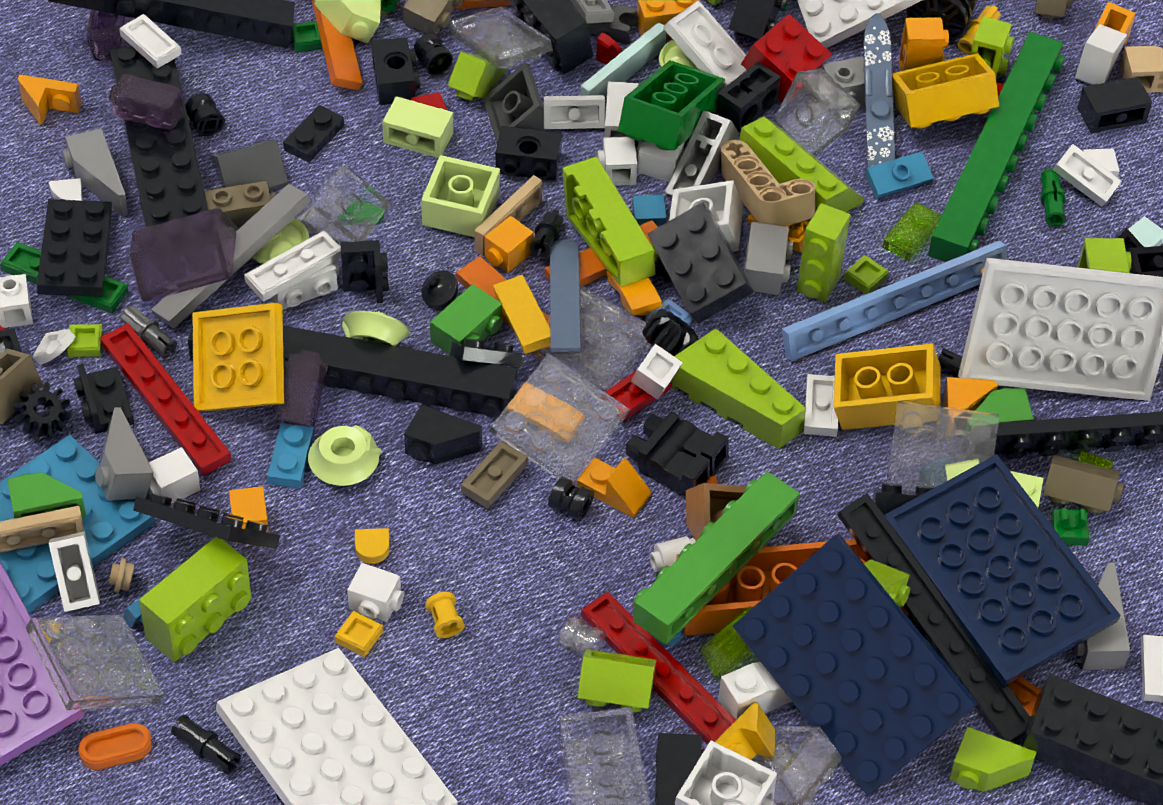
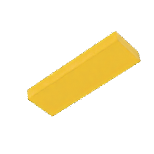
M523 274L493 285L494 293L498 301L502 303V309L524 354L551 345L550 327Z

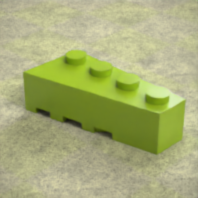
M597 156L563 167L566 218L617 283L623 287L654 276L655 261L658 260L657 251L646 238Z
M716 328L674 356L683 363L671 380V389L676 390L679 388L688 393L689 399L698 404L703 402L717 410V415L726 420L730 418L743 425L742 429L777 449H780L803 432L806 408Z

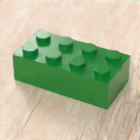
M670 60L624 97L618 131L627 134L630 139L637 141L645 140L656 144V147L659 149L675 151L693 134L703 111L716 114L718 92L723 89L725 78Z

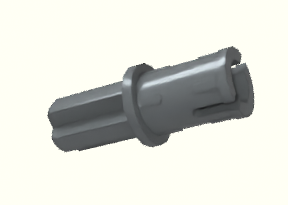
M135 306L123 309L120 319L125 324L129 323L143 342H147L162 358L170 356L166 348L171 353L174 352L177 342L159 328V323L156 320L148 319Z

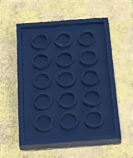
M997 454L884 515L941 593L967 637L1003 687L1115 624L1121 616Z
M840 534L834 535L732 626L867 796L873 794L979 705Z

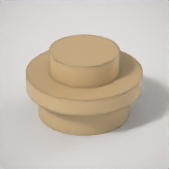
M121 558L120 564L113 563L108 584L115 585L114 592L117 593L120 590L129 591L134 564L127 563L125 558Z

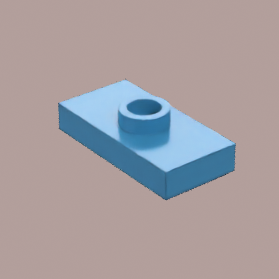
M922 151L871 166L865 170V175L876 199L931 183L934 179Z

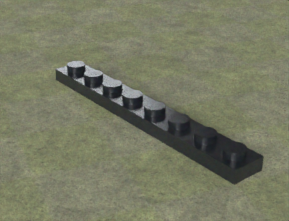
M868 493L840 510L837 516L869 560L872 559L910 575L906 585L910 587V593L903 607L937 654L979 705L976 708L997 737L1011 742L1027 730L1031 718L1008 685L1002 686L980 656L941 593Z

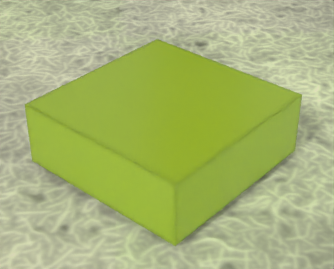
M864 255L845 271L844 280L863 293L868 294L876 290L888 279L889 271Z
M69 324V330L76 337L67 347L68 357H101L102 346L100 337L103 336L102 324Z

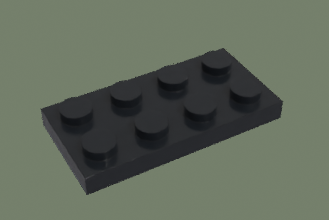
M48 199L37 279V295L103 297L112 218V202Z
M152 493L151 499L136 497L133 511L226 541L274 549L278 547L280 535L268 532L267 524L247 520V524H243L244 517L230 513H223V517L219 516V509L203 505L196 509V502L177 498L175 503H171L172 498Z

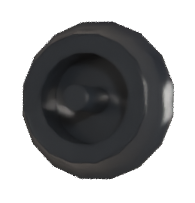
M441 270L427 277L421 289L422 298L425 303L431 307H446L450 305L458 294V282L454 274Z

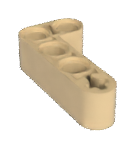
M729 140L720 148L722 177L726 181H734L741 201L758 223L787 226L813 217L815 214V184L812 181L795 179L779 184L744 141Z

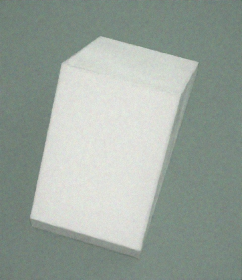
M1099 24L1085 43L1075 79L1089 85L1106 83L1124 45L1127 34Z

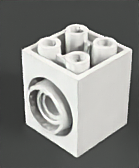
M711 740L676 796L675 805H775L773 796L777 773Z

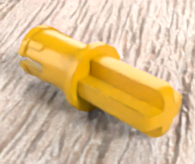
M995 5L992 7L986 6L978 18L969 23V29L957 43L958 48L963 53L971 54L973 40L983 16L996 20L1000 18L1001 13L997 10L998 7Z

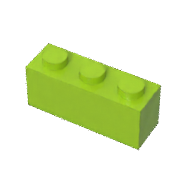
M823 203L819 205L805 229L797 292L826 303L841 277L851 214Z

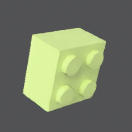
M440 155L421 199L422 225L475 237V229L492 214L500 195V169Z

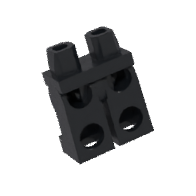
M670 412L666 418L651 414L643 426V433L649 436L648 440L633 435L626 444V455L638 462L639 473L645 476L650 475L653 479L686 496V490L702 483H707L710 477L714 476L729 458L728 436L716 432L714 436L698 429L691 422L680 420V416L673 412Z

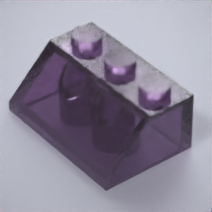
M220 207L133 231L130 258L143 302L232 278L236 232Z

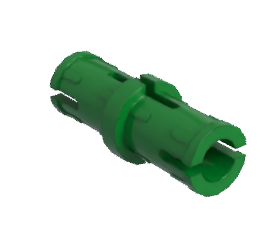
M1053 168L1041 172L1042 192L1040 200L1045 207L1046 223L1050 226H1060L1066 219L1063 207L1065 192L1061 189L1060 175Z

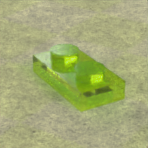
M915 202L883 239L882 248L909 262L934 232L941 214Z

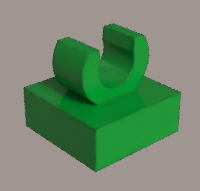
M1053 509L1051 525L1065 544L1087 546L1089 541L1087 510Z

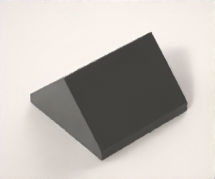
M524 62L483 98L497 143L501 126L543 131L544 107L530 65Z
M268 139L210 155V160L223 188L267 181L270 192L288 185L277 140Z

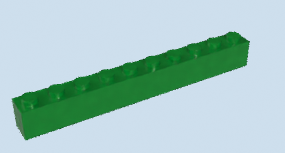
M1029 32L998 96L999 107L992 109L932 234L928 252L929 257L947 262L978 249L980 240L977 238L979 235H985L990 222L987 216L988 214H995L1000 197H997L998 193L1004 194L1008 185L1009 176H1007V173H1014L1019 156L1016 154L1018 151L1023 153L1029 137V135H1026V132H1033L1038 115L1035 113L1036 111L1042 112L1047 99L1045 91H1052L1056 80L1054 72L1060 73L1065 60V56L1061 55L1064 42Z

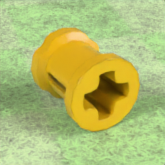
M451 592L436 593L425 602L426 610L433 616L435 622L434 631L439 638H450L458 635L465 628L463 619L458 616L455 608L456 597Z

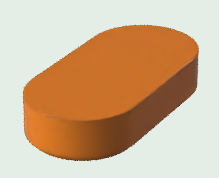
M129 723L90 733L79 744L80 760L84 766L92 770H101L140 760L148 755L152 748L151 734L144 725L139 723Z

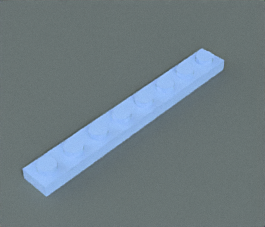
M1001 241L994 242L782 328L785 356L791 361L797 360L980 285L983 275L980 270L984 268L986 258L1008 260L1006 244Z

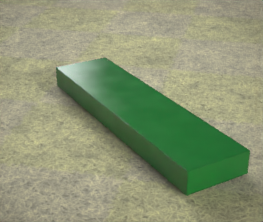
M16 242L0 263L1 270L11 275L26 274L27 281L37 284L41 251ZM105 276L103 297H68L113 314L129 290L128 284Z

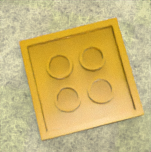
M267 303L192 312L194 407L197 411L208 412L284 404L282 304Z

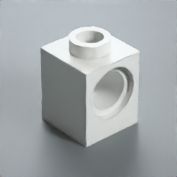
M655 344L637 369L631 382L658 400L683 362Z

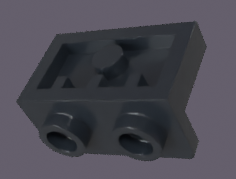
M379 240L340 243L343 291L362 292L365 290H376L377 303H383V291H389L387 252L380 253Z
M84 364L77 365L79 377L73 378L78 398L83 396L86 402L81 403L85 423L92 422L95 434L108 430L114 407H121L129 425H134L132 411L118 367L86 374Z

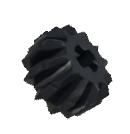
M659 309L656 314H653L646 322V326L642 331L648 343L652 346L658 345L672 356L677 355L699 340L695 330L688 323L674 315L671 311Z
M48 382L44 384L43 391L39 390L36 383L30 386L31 394L22 390L19 393L22 401L15 402L13 407L14 410L20 412L14 418L15 423H25L22 428L24 434L29 433L31 429L36 430L34 434L36 440L40 439L42 431L46 432L49 439L54 438V428L63 432L66 425L62 420H70L71 412L65 410L70 406V400L65 398L59 400L63 392L61 388L56 389L53 393L49 392L51 386ZM43 405L44 410L46 407L49 408L48 415L42 417L41 412L37 415V406Z

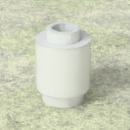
M687 536L655 544L654 552L650 553V562L654 572H660L667 565L671 566L676 561V555L680 554L687 544L691 543L693 545L696 542L695 539H689Z

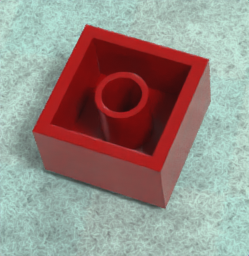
M788 14L753 44L741 65L748 70L755 63L760 62L781 76L778 100L785 104L819 74L822 64H826L832 53Z

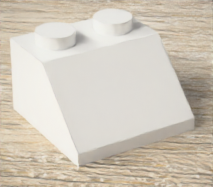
M733 180L673 189L669 221L704 202L715 217L732 251H739L743 205Z

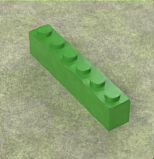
M768 471L758 480L753 479L746 486L743 495L737 501L732 500L727 504L722 512V516L715 523L709 522L704 527L700 538L693 545L691 543L687 544L680 552L678 559L671 566H665L657 575L656 581L648 589L643 588L638 592L633 601V622L667 645L795 516L800 493Z

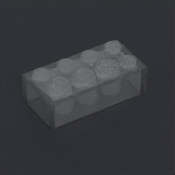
M632 707L561 715L559 720V743L570 805H650Z

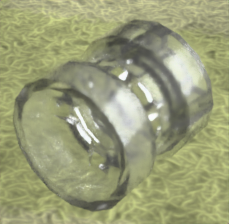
M574 615L562 629L558 639V646L567 651H578V656L583 659L586 649L601 650L605 642L606 632L598 627L589 629L585 620Z

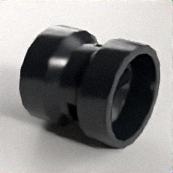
M435 33L421 36L413 46L416 57L422 61L423 67L430 75L442 74L450 68L453 62L452 54L447 48L443 47L442 40Z
M200 93L187 101L185 105L187 115L193 121V126L199 135L211 136L223 128L225 119L220 110L216 108V103L211 95Z
M563 476L553 487L549 496L548 506L556 511L564 510L568 512L569 517L581 521L590 509L594 498V491L585 486L579 488L574 485L572 480Z

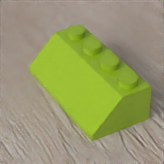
M763 116L741 128L739 140L748 144L779 184L795 179H807L815 184V212L821 203L843 212H848L864 202V198L781 127Z

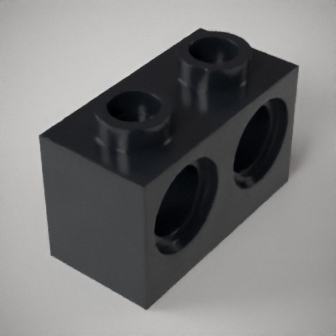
M760 62L755 63L718 92L716 115L731 120L740 133L742 127L755 121L778 102L781 76Z

